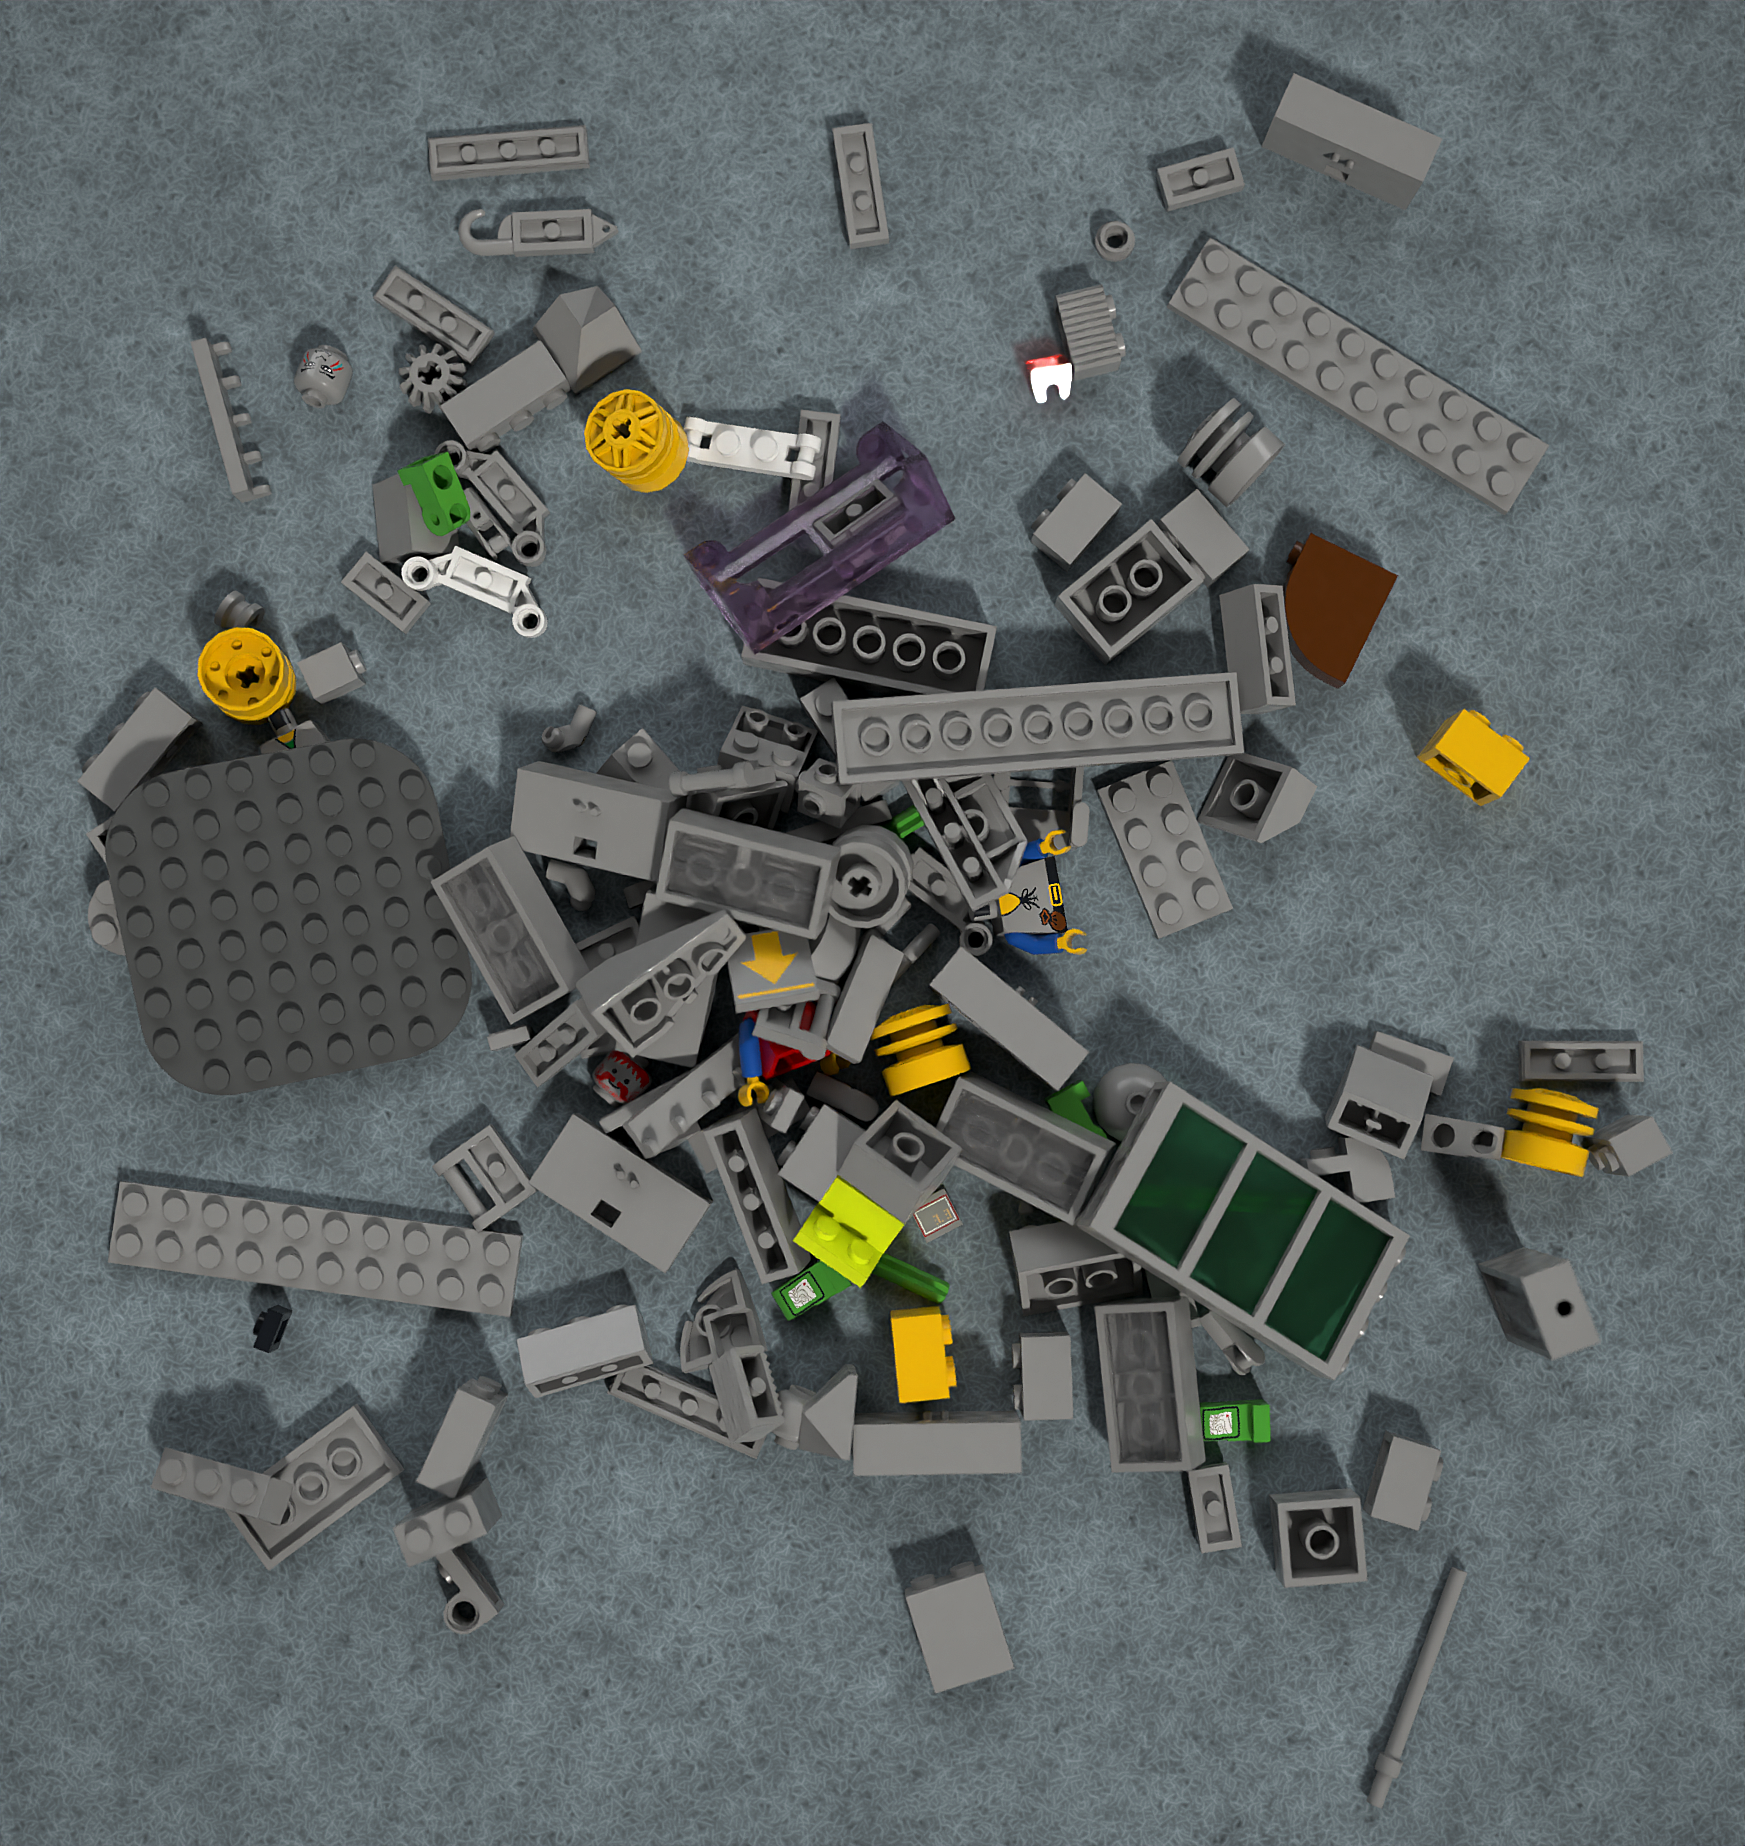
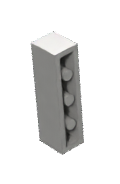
M754 1107L717 1120L703 1132L761 1283L766 1284L800 1273L813 1257L811 1253L793 1241L801 1226L783 1179L778 1175L780 1171L756 1108Z

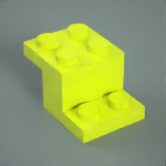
M837 1175L793 1241L861 1288L883 1253L905 1224L841 1176Z

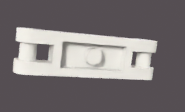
M687 417L685 420L684 431L687 433L689 447L686 461L802 480L814 479L816 466L813 465L814 455L819 453L822 439L810 434L796 435L708 422L695 417ZM702 436L711 438L709 449L700 448ZM791 451H799L797 461L789 462Z

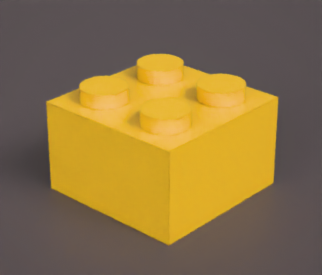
M1463 709L1443 722L1417 759L1478 805L1483 806L1502 797L1530 758L1522 752L1524 748L1517 740L1508 735L1501 737L1489 728L1491 723L1485 716L1475 710L1468 712L1466 709Z
M939 1306L891 1310L899 1402L950 1398L949 1387L957 1386L953 1356H945L944 1345L952 1344L949 1315H941Z

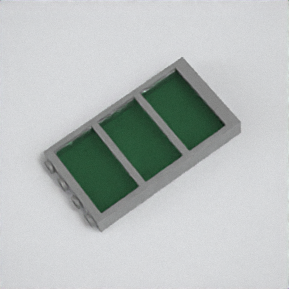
M1170 1081L1154 1083L1076 1224L1080 1229L1313 1375L1330 1380H1335L1346 1369L1350 1360L1349 1352L1356 1339L1360 1338L1366 1331L1369 1323L1368 1316L1374 1304L1379 1302L1387 1290L1386 1281L1393 1268L1399 1265L1406 1253L1405 1245L1410 1237L1407 1233Z

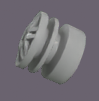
M1235 398L1231 399L1220 409L1214 410L1197 427L1187 440L1184 451L1177 459V462L1183 468L1188 467L1198 457L1202 459L1191 474L1195 479L1202 477L1210 469H1213L1217 474L1210 483L1208 491L1226 507L1233 504L1285 446L1266 426L1249 437L1245 431L1254 418V415L1249 411L1234 423L1232 419L1242 407V404Z

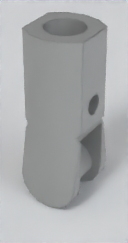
M472 487L464 490V494L471 514L466 524L488 554L496 560L498 559L496 554L507 546L512 548L513 541L475 489ZM495 526L499 533L486 542L481 534Z
M818 1070L806 1093L864 1121L872 1120L878 1114L879 1104L874 1097L851 1088L850 1085Z
M1207 1309L1199 1316L1201 1325L1221 1348L1237 1374L1246 1375L1250 1372L1252 1365L1260 1366L1265 1362V1354L1262 1348L1242 1329L1210 1309Z

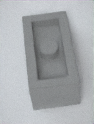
M461 1546L436 1556L440 1562L437 1567L443 1578L449 1584L455 1583L459 1588L444 1609V1621L450 1630L458 1634H469L500 1612L505 1604ZM458 1602H470L476 1610V1617H463L458 1611Z

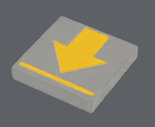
M776 929L745 934L747 938L727 961L737 1013L819 999V988L807 937Z

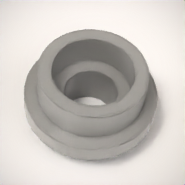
M1120 221L1105 223L1099 228L1095 237V247L1098 254L1105 260L1112 262L1126 259L1131 254L1135 244L1133 231L1127 224ZM1115 236L1121 240L1122 245L1118 248H1112L1108 245L1107 240Z

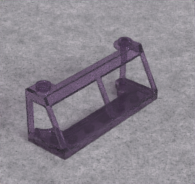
M884 421L867 431L859 439L856 446V456L860 463L859 465L729 552L720 542L707 540L683 554L700 586L754 655L956 519L927 456ZM902 451L909 455V457L905 459ZM899 470H903L901 480L893 488L900 505L831 551L815 531L812 524L875 479L883 482ZM804 534L810 537L824 555L768 594L758 580L745 584L736 581Z

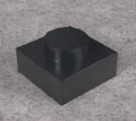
M276 1305L268 1308L267 1313L262 1311L253 1329V1335L257 1336L253 1348L266 1353L278 1349L293 1310Z

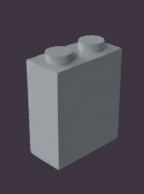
M479 1376L478 1381L471 1378L458 1388L416 1482L453 1499L464 1490L471 1480L508 1397V1394L500 1391L502 1387L500 1383L488 1377Z
M485 1478L466 1486L455 1499L445 1495L412 1509L393 1527V1531L407 1565L411 1567L486 1535L502 1517V1513L490 1483Z
M972 1561L960 1563L950 1568L951 1574L935 1579L934 1574H926L913 1579L911 1587L905 1588V1598L935 1694L1014 1669L1012 1656L983 1564L974 1566Z

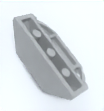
M991 774L902 781L924 826L972 912L1008 894L1028 841Z

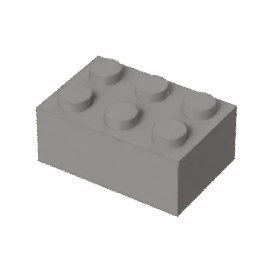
M1151 519L1059 594L1054 606L1106 666L1194 594L1203 583V579Z

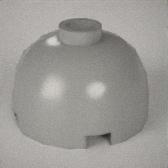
M1125 1063L1113 1067L1101 1078L1094 1090L1093 1110L1097 1122L1108 1135L1121 1142L1123 1141L1154 1083L1167 1082L1159 1071L1146 1064Z

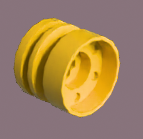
M629 389L613 392L599 401L588 416L584 435L586 449L591 458L631 490L645 493L662 490L675 481L684 469L689 453L687 434L673 416L643 392Z
M234 627L218 633L205 645L198 659L197 676L203 692L229 718L242 724L261 725L267 723V718L279 710L289 708L296 694V675L291 662L268 635L253 628ZM253 674H255L260 680L258 683H251L248 688L243 682L245 678L252 679Z
M949 1003L944 1005H922L887 1017L885 1021L874 1028L870 1037L871 1040L889 1035L892 1043L876 1049V1056L895 1054L898 1062L882 1071L890 1097L971 1070L963 1044L944 1046L942 1041L943 1037L958 1029L956 1023L938 1028L935 1020L952 1013Z
M1512 1088L1510 1098L1528 1104L1527 1111L1513 1108L1507 1109V1115L1524 1124L1522 1131H1504L1501 1158L1568 1175L1584 1177L1589 1151L1572 1143L1573 1135L1592 1136L1594 1134V1128L1576 1122L1578 1116L1597 1119L1599 1109L1586 1104L1578 1099V1097L1542 1088L1524 1090Z

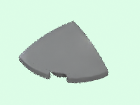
M735 1269L715 1280L697 1299L699 1303H704L714 1292L707 1304L696 1313L694 1322H685L680 1345V1362L683 1373L708 1369L709 1364H712L713 1361H716L717 1358H720L721 1355H724L731 1348L762 1345L765 1347L764 1352L768 1351L754 1303L740 1270Z

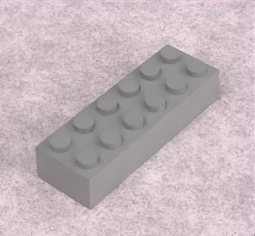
M758 578L741 658L743 664L826 682L835 677L840 685L899 697L983 691L997 626Z

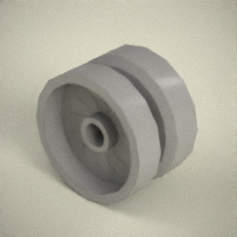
M860 825L848 829L835 839L831 845L841 848L828 912L834 919L850 927L870 928L885 923L898 912L913 880L914 862L908 846L895 833L881 826Z

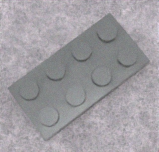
M1172 760L1096 791L1157 939L1233 909Z
M355 1404L262 1473L294 1484L280 1525L225 1511L269 1571L405 1469L359 1405Z

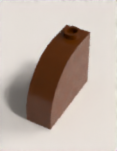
M1310 533L1303 543L1295 542L1286 560V563L1292 565L1283 584L1289 648L1294 658L1306 671L1324 683L1339 689L1346 683L1398 575Z

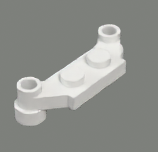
M455 546L452 553L430 560L423 557H412L402 567L403 581L415 590L424 591L435 586L445 585L513 614L512 623L515 630L525 637H538L547 628V617L543 610L539 608L528 587L531 578ZM427 570L426 579L419 582V573ZM536 616L538 619L536 627L529 629L527 626L528 620Z

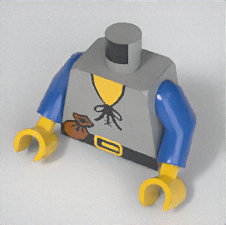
M1062 829L1048 833L1045 841L1037 839L1027 843L1010 892L972 912L967 903L971 921L991 919L995 935L1005 936L1008 944L1033 955L1062 953L1064 949L1076 955L1084 954L1087 949H1074L1072 947V939L1076 935L1087 934L1078 929L1068 930L1055 856L1048 857L1049 852L1059 855L1071 849V846H1067L1060 850L1054 845L1055 836L1066 831Z

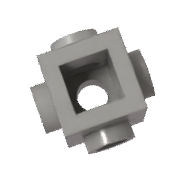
M819 758L807 771L804 770L797 779L795 792L798 793L797 811L841 828L860 806L861 784L838 786L835 763Z

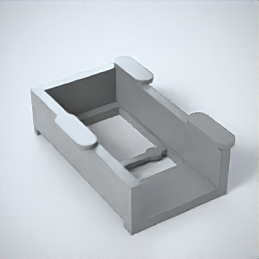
M1084 767L1071 768L1070 784H1065L1062 780H1058L1055 783L1011 780V773L994 774V781L1008 806L1010 786L1055 789L1057 792L1070 790L1068 811L1009 807L1028 843L1037 839L1045 841L1048 833L1061 829L1066 832L1055 836L1054 845L1057 849L1071 846L1070 850H1076L1087 843L1090 810L1089 806L1082 802Z

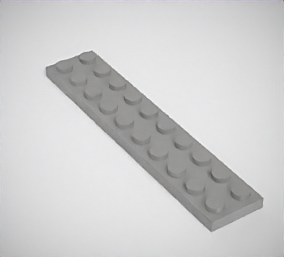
M1209 238L1167 305V308L1503 515L1508 513L1549 447L1548 444L1212 238Z
M1237 672L832 701L831 703L838 786L1231 756L1244 753Z
M120 1181L108 1263L511 1317L523 1235L491 1230H482L478 1233L475 1228Z

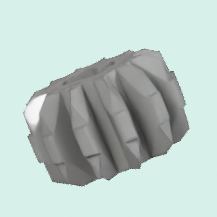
M437 343L434 345L431 353L428 352L425 345L420 344L418 347L420 356L417 358L412 354H406L405 356L411 367L399 368V375L405 379L400 384L403 394H410L408 401L413 407L422 404L426 413L433 411L435 403L441 409L440 405L458 394L455 390H465L468 386L466 380L461 378L467 372L466 367L463 363H457L458 356L456 352L450 350L444 354L442 345ZM438 372L440 379L434 378L432 383L428 384L426 378H433L434 373Z

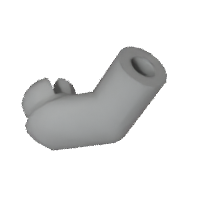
M551 859L546 871V878L566 884L572 897L570 904L575 910H588L595 899L596 893L588 873L582 868Z

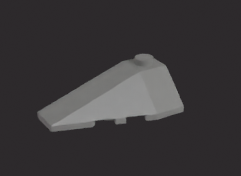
M723 909L608 958L575 982V985L593 1017L634 1057L669 1031L675 1023L672 1017L684 1003L690 1005L698 996L696 991L698 986L708 975L717 974L747 937L727 911Z

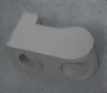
M1425 1114L1421 1150L1501 1161L1505 1128Z

